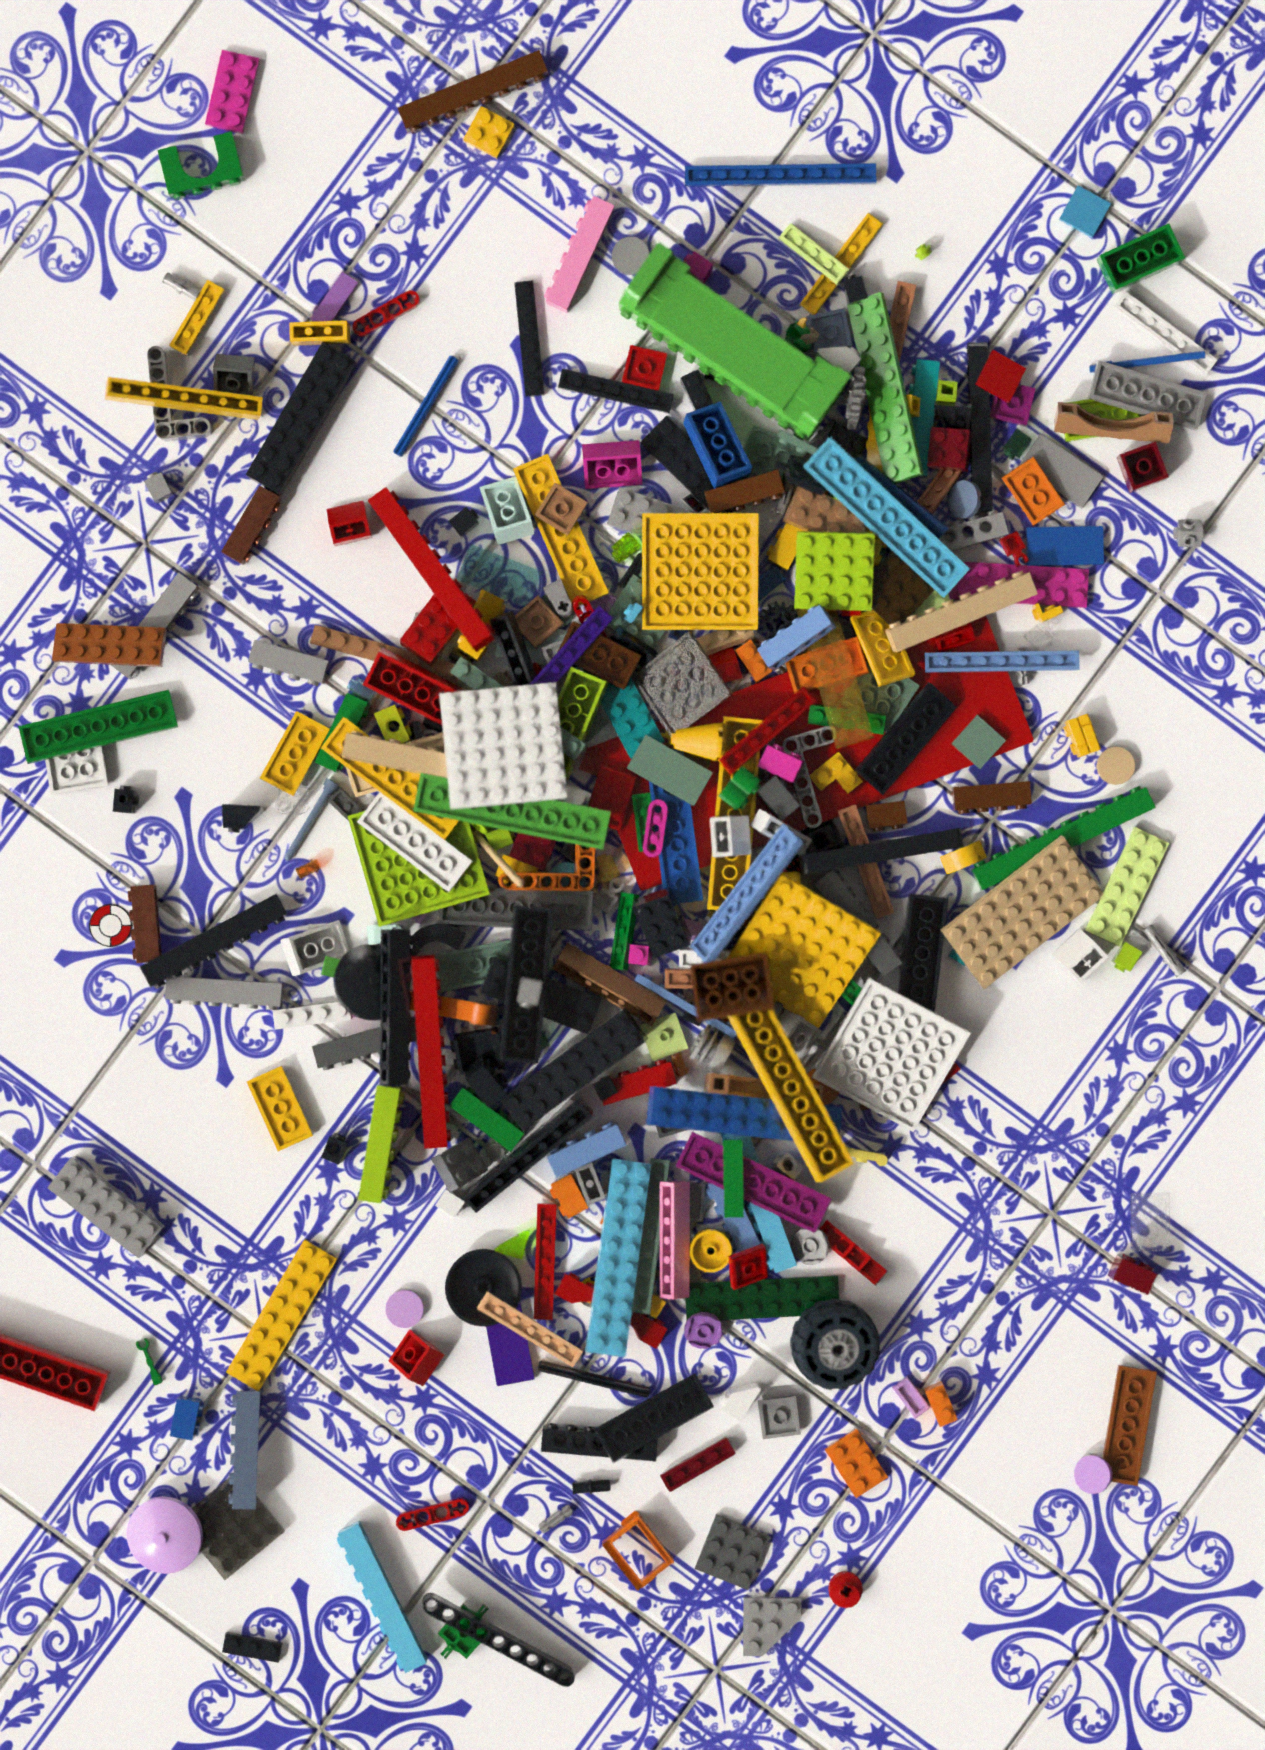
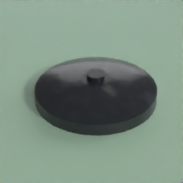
M365 944L351 949L341 958L334 972L333 985L339 1002L349 1013L364 1020H380V945Z
M491 1249L469 1251L460 1256L447 1273L445 1295L448 1305L458 1318L468 1324L486 1327L500 1323L480 1311L477 1307L488 1291L516 1309L522 1293V1281L519 1271L507 1256Z

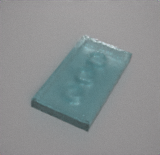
M470 544L457 580L526 606L532 599L542 571Z

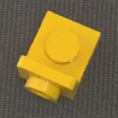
M1039 603L1034 604L1032 610L1035 620H1039L1040 624L1063 613L1061 605L1055 607L1054 604L1045 608L1044 613Z

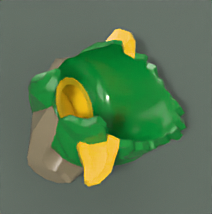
M805 317L788 326L784 341L803 354L808 352L812 347V343L817 342L819 338V333L814 327L809 329L806 326L807 318Z

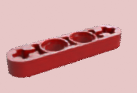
M413 290L402 293L355 320L352 325L353 332L358 337H365L415 309L420 303L419 295ZM411 295L412 297H416L414 299V304L408 302L405 304L407 308L403 309V306L399 300L402 299L404 303L408 300L407 296ZM392 304L400 306V311L397 314L389 312V307ZM380 313L383 315L381 323L373 322L372 318L375 314ZM367 318H369L370 323L372 324V326H374L372 328H370L369 325L365 326L364 332H361L360 330L356 331V329H358L359 323H361V325H365L368 323L366 321Z
M456 1498L402 1512L397 1516L396 1526L399 1530L408 1531L461 1517L468 1512L469 1503L465 1498ZM458 1502L466 1506L463 1508V1512L455 1509L453 1510L454 1514H450L449 1504H452V1508L457 1507ZM445 1507L447 1515L444 1517L438 1516L436 1513L437 1508ZM420 1512H426L429 1519L421 1522L418 1519ZM411 1514H415L414 1520L417 1524H413V1521H409L407 1526L400 1524L402 1517L408 1520L412 1519Z

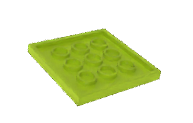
M797 531L794 609H810L813 606L821 605L825 610L872 611L875 533Z

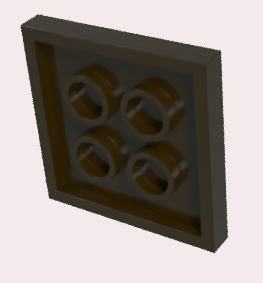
M892 551L873 570L872 609L889 625L897 621L903 623L935 589Z

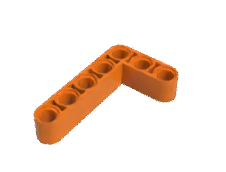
M575 844L574 872L515 871L522 880L525 876H530L532 879L530 885H523L522 887H518L513 881L509 886H505L503 880L508 875L503 872L499 875L498 883L507 890L589 891L594 886L595 848L587 847L583 849L581 845ZM587 857L589 865L586 868H582L580 862L583 858ZM545 876H549L551 880L548 886L542 885V879ZM567 876L570 882L567 886L563 887L561 879ZM583 877H587L589 881L585 887L580 885V880Z
M410 990V1010L415 1011L414 991ZM438 995V998H442V1009L439 1010V1016L470 1021V1023L485 1026L496 1025L498 1006Z

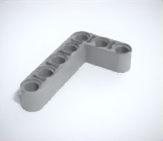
M152 346L147 351L150 382L170 385L167 355L161 347ZM157 351L161 352V358L153 360V354ZM159 370L163 371V377L155 379V373ZM152 406L155 433L162 441L206 438L213 432L211 423L205 418L174 420L173 410L170 408H166L168 412L165 417H159L158 413L163 408ZM202 423L208 425L205 432H199L198 430L199 425ZM183 425L189 427L186 434H180L179 432L180 427ZM164 427H168L170 430L167 436H161L160 434Z
M826 726L789 737L782 744V747H784L783 751L790 754L791 751L787 750L786 743L794 741L796 743V750L792 752L801 755V760L805 761L803 752L833 743L837 738V732L833 727ZM825 730H830L833 733L832 740L828 741L823 738ZM808 735L815 739V743L812 746H808L804 742L805 737ZM805 762L798 778H805L807 786L799 788L797 780L792 784L795 794L800 800L798 804L800 805L799 808L804 824L808 828L814 829L821 824L822 817ZM809 796L812 798L813 803L810 807L803 805V797ZM809 815L817 816L818 822L816 825L808 823Z

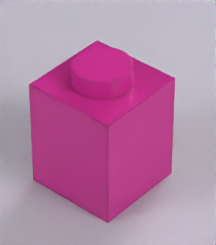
M630 944L628 963L652 966L653 954L650 947Z

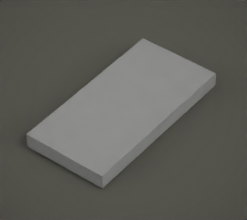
M1039 434L1018 465L1020 466L1034 456L1058 494L1081 509L1104 477L1042 434Z

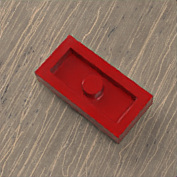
M970 622L934 637L939 653L975 641L973 627Z

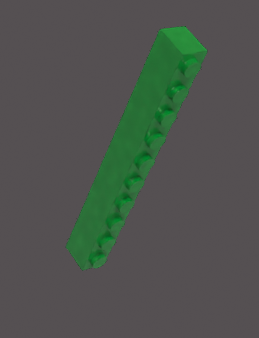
M1139 785L1129 790L1131 794L1125 797L1123 794L1112 798L1113 802L1108 805L1105 802L1095 806L1096 810L1091 813L1087 810L1078 814V819L1074 821L1068 819L1061 822L1060 828L1054 830L1051 827L1043 831L1044 835L1039 838L1034 835L1026 839L1027 843L1022 846L1017 843L1009 847V852L1005 854L998 852L992 855V860L986 863L982 860L973 864L975 868L971 869V872L980 891L1005 880L1061 835L1073 848L1156 808L1147 788H1141Z

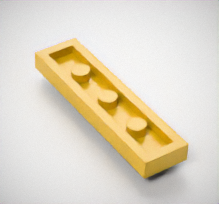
M207 279L169 345L171 348L185 356L188 355L225 291L223 288Z

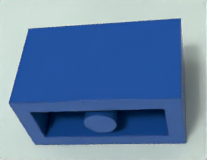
M184 1396L177 1398L170 1437L192 1441L195 1436L199 1435L200 1425L197 1423L198 1418L203 1415L204 1406L201 1405L202 1400Z

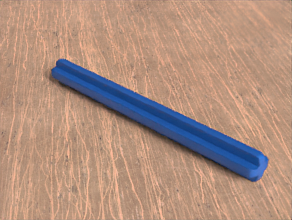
M452 355L448 357L394 448L393 453L402 457L458 364L459 360Z

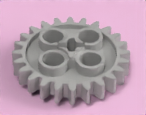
M855 366L854 374L850 378L845 405H847L845 415L847 429L856 430L858 420L861 419L862 407H864L866 396L864 367Z

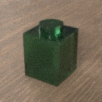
M1016 428L1002 448L1004 455L1010 460H1018L1032 441V438Z

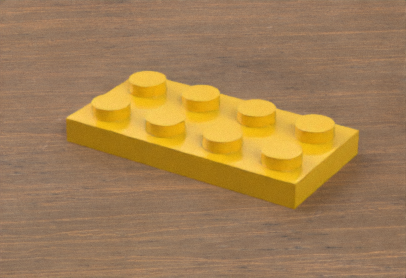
M874 610L863 612L858 616H851V623L879 687L915 675L905 649L893 652L885 632L886 629L890 628L889 624Z
M296 711L260 779L294 797L323 745L330 728Z
M283 1066L247 1081L277 1151H281L313 1136Z

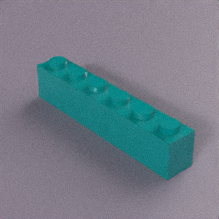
M917 359L916 363L912 364L911 376H914V381L909 385V395L912 394L921 398L919 417H911L923 474L916 476L917 478H926L928 475L927 459L930 432L934 421V403L936 401L940 367L939 361Z

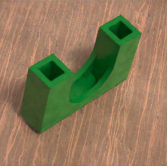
M232 131L213 136L218 154V164L214 172L204 178H194L184 172L176 145L157 150L168 195L171 199L180 200L185 198V195L192 193L193 195H200L204 193V190L211 189L215 191L222 189V186L228 184L230 186L239 185L241 181L245 180Z

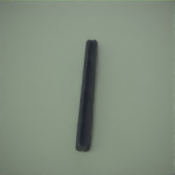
M540 1361L538 1365V1371L645 1398H648L650 1388L545 1361Z

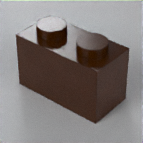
M905 800L865 806L868 829L873 828V832L884 831V827L892 826V829L904 828L903 824L908 823Z

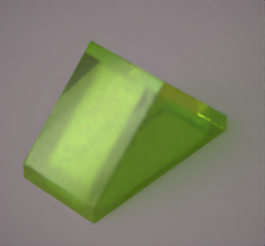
M524 1230L496 1246L494 1250L496 1253L522 1260L530 1230Z

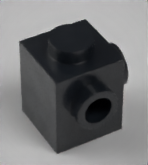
M120 785V789H114L112 812L134 814L135 806L139 804V795H136L137 791L131 790V786Z

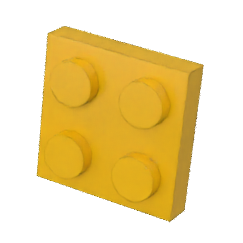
M481 106L463 141L497 159L515 123Z

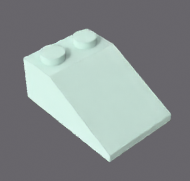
M516 476L480 487L498 545L534 534L532 521Z

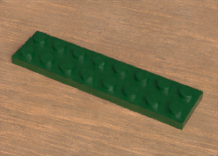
M838 1275L769 1278L736 1290L731 1288L730 1280L689 1283V1298H685L686 1322L693 1314L699 1312H709L719 1320L801 1316V1313L806 1308H811L816 1302L839 1299Z

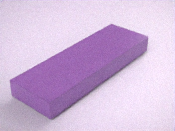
M341 272L310 320L313 322L334 321L359 283L344 272Z

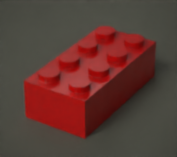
M433 594L401 637L400 645L432 667L459 631V628ZM470 597L473 601L470 605L474 609L476 600Z

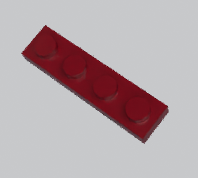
M725 1436L660 1474V1477L670 1493L732 1457L736 1452Z

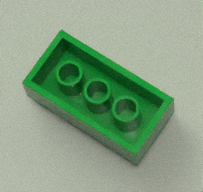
M1168 223L1099 255L1096 261L1111 293L1114 294L1181 263L1185 256Z

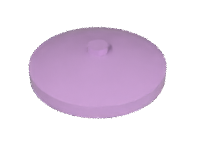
M155 1497L142 1503L131 1515L127 1525V1542L133 1556L141 1565L157 1573L170 1574L185 1569L195 1560L202 1547L203 1530L198 1516L187 1504L172 1497Z

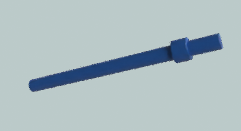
M1205 351L1112 362V360L1104 362L1123 368L1204 359ZM1096 364L1089 365L1090 373L1095 371Z

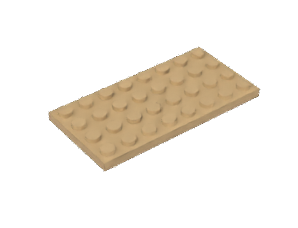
M1061 835L944 926L941 932L980 986L986 989L1097 902L1104 894L1069 843Z

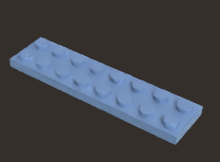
M785 824L780 826L690 945L704 963L717 959L721 950L729 943L731 937L741 927L747 916L752 913L759 900L764 897L765 892L776 881L781 871L787 867L794 854L799 851L803 841Z

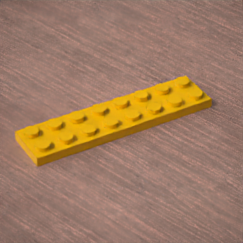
M545 454L513 468L571 604L573 599L579 595L586 596L589 602L608 595L607 587L578 521L567 536L535 516L554 483L562 486L549 455ZM581 601L578 602V605H579V606H582V605L585 604V603H582Z
M343 717L321 748L438 836L446 840L459 820L413 811L420 774L342 758L346 733L351 734L352 731L363 733L364 737L370 738L368 734Z
M304 1239L226 1373L256 1391H260L338 1258Z

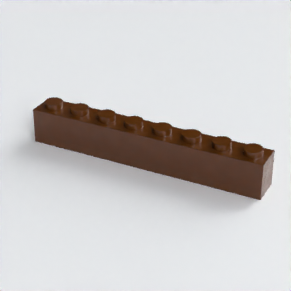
M537 50L407 103L397 109L406 132L414 134L421 131L422 127L427 125L430 127L440 123L439 120L444 118L452 119L461 111L469 112L481 103L486 105L492 102L493 98L498 96L500 98L506 97L510 94V91L515 89L523 90L532 82L540 83L548 76V70L540 51Z

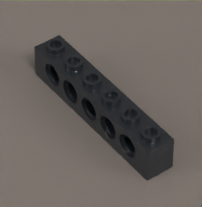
M547 1423V1426H543L541 1452L609 1458L604 1447L597 1446L594 1443V1440L598 1438L594 1431L596 1427L587 1426L585 1429H578L576 1425H566V1428L558 1427L559 1424ZM564 1434L567 1440L564 1443H559L556 1440V1436ZM577 1436H584L586 1442L579 1445L575 1442V1438ZM658 1439L623 1459L656 1462Z

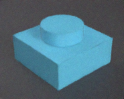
M638 603L629 604L623 612L626 614L623 619L632 623L643 607Z

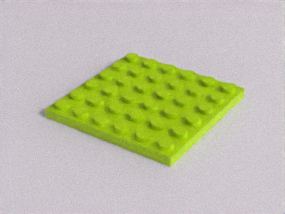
M365 811L347 816L379 927L490 895L469 822L459 821L445 840L473 861L451 891L448 892L360 825L357 821Z

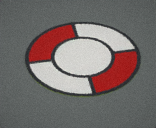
M115 904L103 905L97 908L90 918L89 930L91 936L102 946L115 947L121 945L131 934L132 921H130L128 912L121 906Z

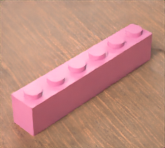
M593 196L591 201H587L584 207V211H586L584 218H579L576 225L578 231L576 235L572 234L568 245L570 248L568 253H563L560 260L562 266L560 270L556 269L552 280H554L552 288L548 287L544 295L547 298L546 304L565 313L568 312L615 210L613 204Z
M664 1181L660 1182V1298H689L690 1182Z

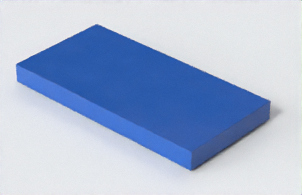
M1103 526L1027 527L1026 556L1029 559L1027 566L1104 565Z

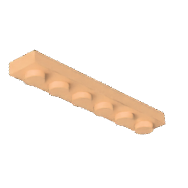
M488 1291L477 1307L483 1313L572 1368L583 1353L582 1349Z

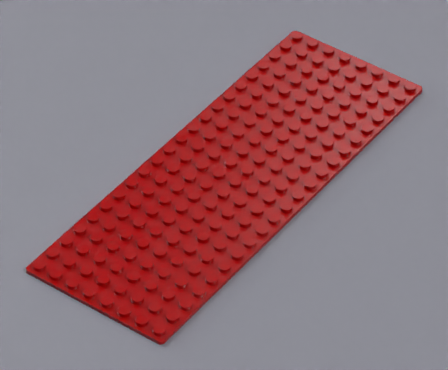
M987 616L970 622L973 627L975 641L944 651L1000 652ZM932 637L906 648L905 651L915 671V675L909 679L920 686L905 709L928 682L932 683L957 708L884 795L874 789L857 772L856 774L863 782L848 794L836 779L821 791L811 780L822 822L838 817L837 811L856 804L857 809L974 765L951 743L976 715L1006 740L992 757L1033 742L1032 733L1009 673H925V653H939L935 638ZM862 648V652H863L865 661L867 662L866 655H865V653H864V651H863V648ZM785 672L657 721L655 724L660 733H665V730L675 733L676 729L723 723L724 717L764 720L794 694L789 673ZM855 678L809 692L816 701L813 704L847 708L840 701ZM808 708L775 737V744L782 746L785 739L826 726L808 724ZM833 727L837 732V738L833 743L803 752L809 775L837 752L855 770L883 737V734ZM825 730L823 738L828 741L832 740L833 733L830 730ZM808 735L805 737L804 742L806 745L812 746L815 743V739ZM619 737L612 738L587 749L596 776H598L601 765L638 776L632 795L650 793L649 781L627 769L631 759ZM663 737L665 742L662 744L672 749L673 745L669 743L667 738ZM788 741L786 743L787 750H796V743ZM684 752V757L712 772L695 805H691L699 869L711 865L712 841L710 818H715L720 761ZM770 772L769 780H771L774 776H776L777 778H779V776ZM782 778L788 785L786 787L787 791L795 793L792 782ZM798 778L797 786L805 788L807 786L806 779ZM760 780L758 783L761 785L760 788L768 781ZM756 793L754 817L759 809L778 819ZM631 796L621 831H618L639 889L644 891L662 884L659 855L649 857L644 852H639ZM805 796L802 799V803L806 807H810L813 803L812 798L809 796ZM799 807L781 821L798 832L808 828L804 824ZM813 814L808 816V823L816 825L818 822L817 816ZM753 828L751 849L767 844L771 838Z

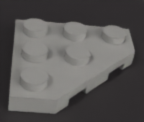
M743 1597V1656H763L801 1619V1597Z

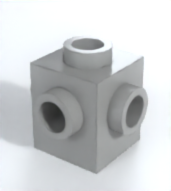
M1178 519L1177 527H1174L1173 537L1177 539L1178 547H1201L1203 537L1201 520Z

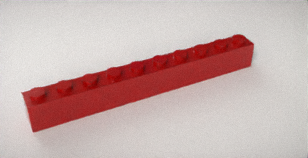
M387 487L383 488L369 498L368 502L477 653L495 640L492 636L494 630L488 622L486 624L482 622L481 618L484 616L478 608H472L470 605L473 602L467 593L462 594L460 591L462 588L461 584L456 578L452 580L449 575L452 573L446 563L443 565L440 563L439 559H441V556L436 549H430L428 545L431 542L425 534L420 535L418 530L421 528L414 519L410 521L408 518L410 513L404 505L400 507L397 502L400 499L394 490L390 492Z
M435 955L412 956L424 1149L448 1147L447 1141H451V1131L446 1128V1123L450 1122L449 1111H445V1104H449L448 1092H444V1085H447V1073L443 1074L442 1066H446V1057L441 1054V1047H445L444 1036H440V1028H443V1017H439V1010L442 1009V998H438L437 991L441 990L440 979H436V972L440 971L439 960H435Z

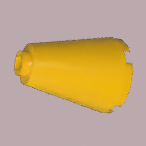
M723 723L676 729L675 733H671V745H674V749L719 761L722 749L721 731L723 732Z

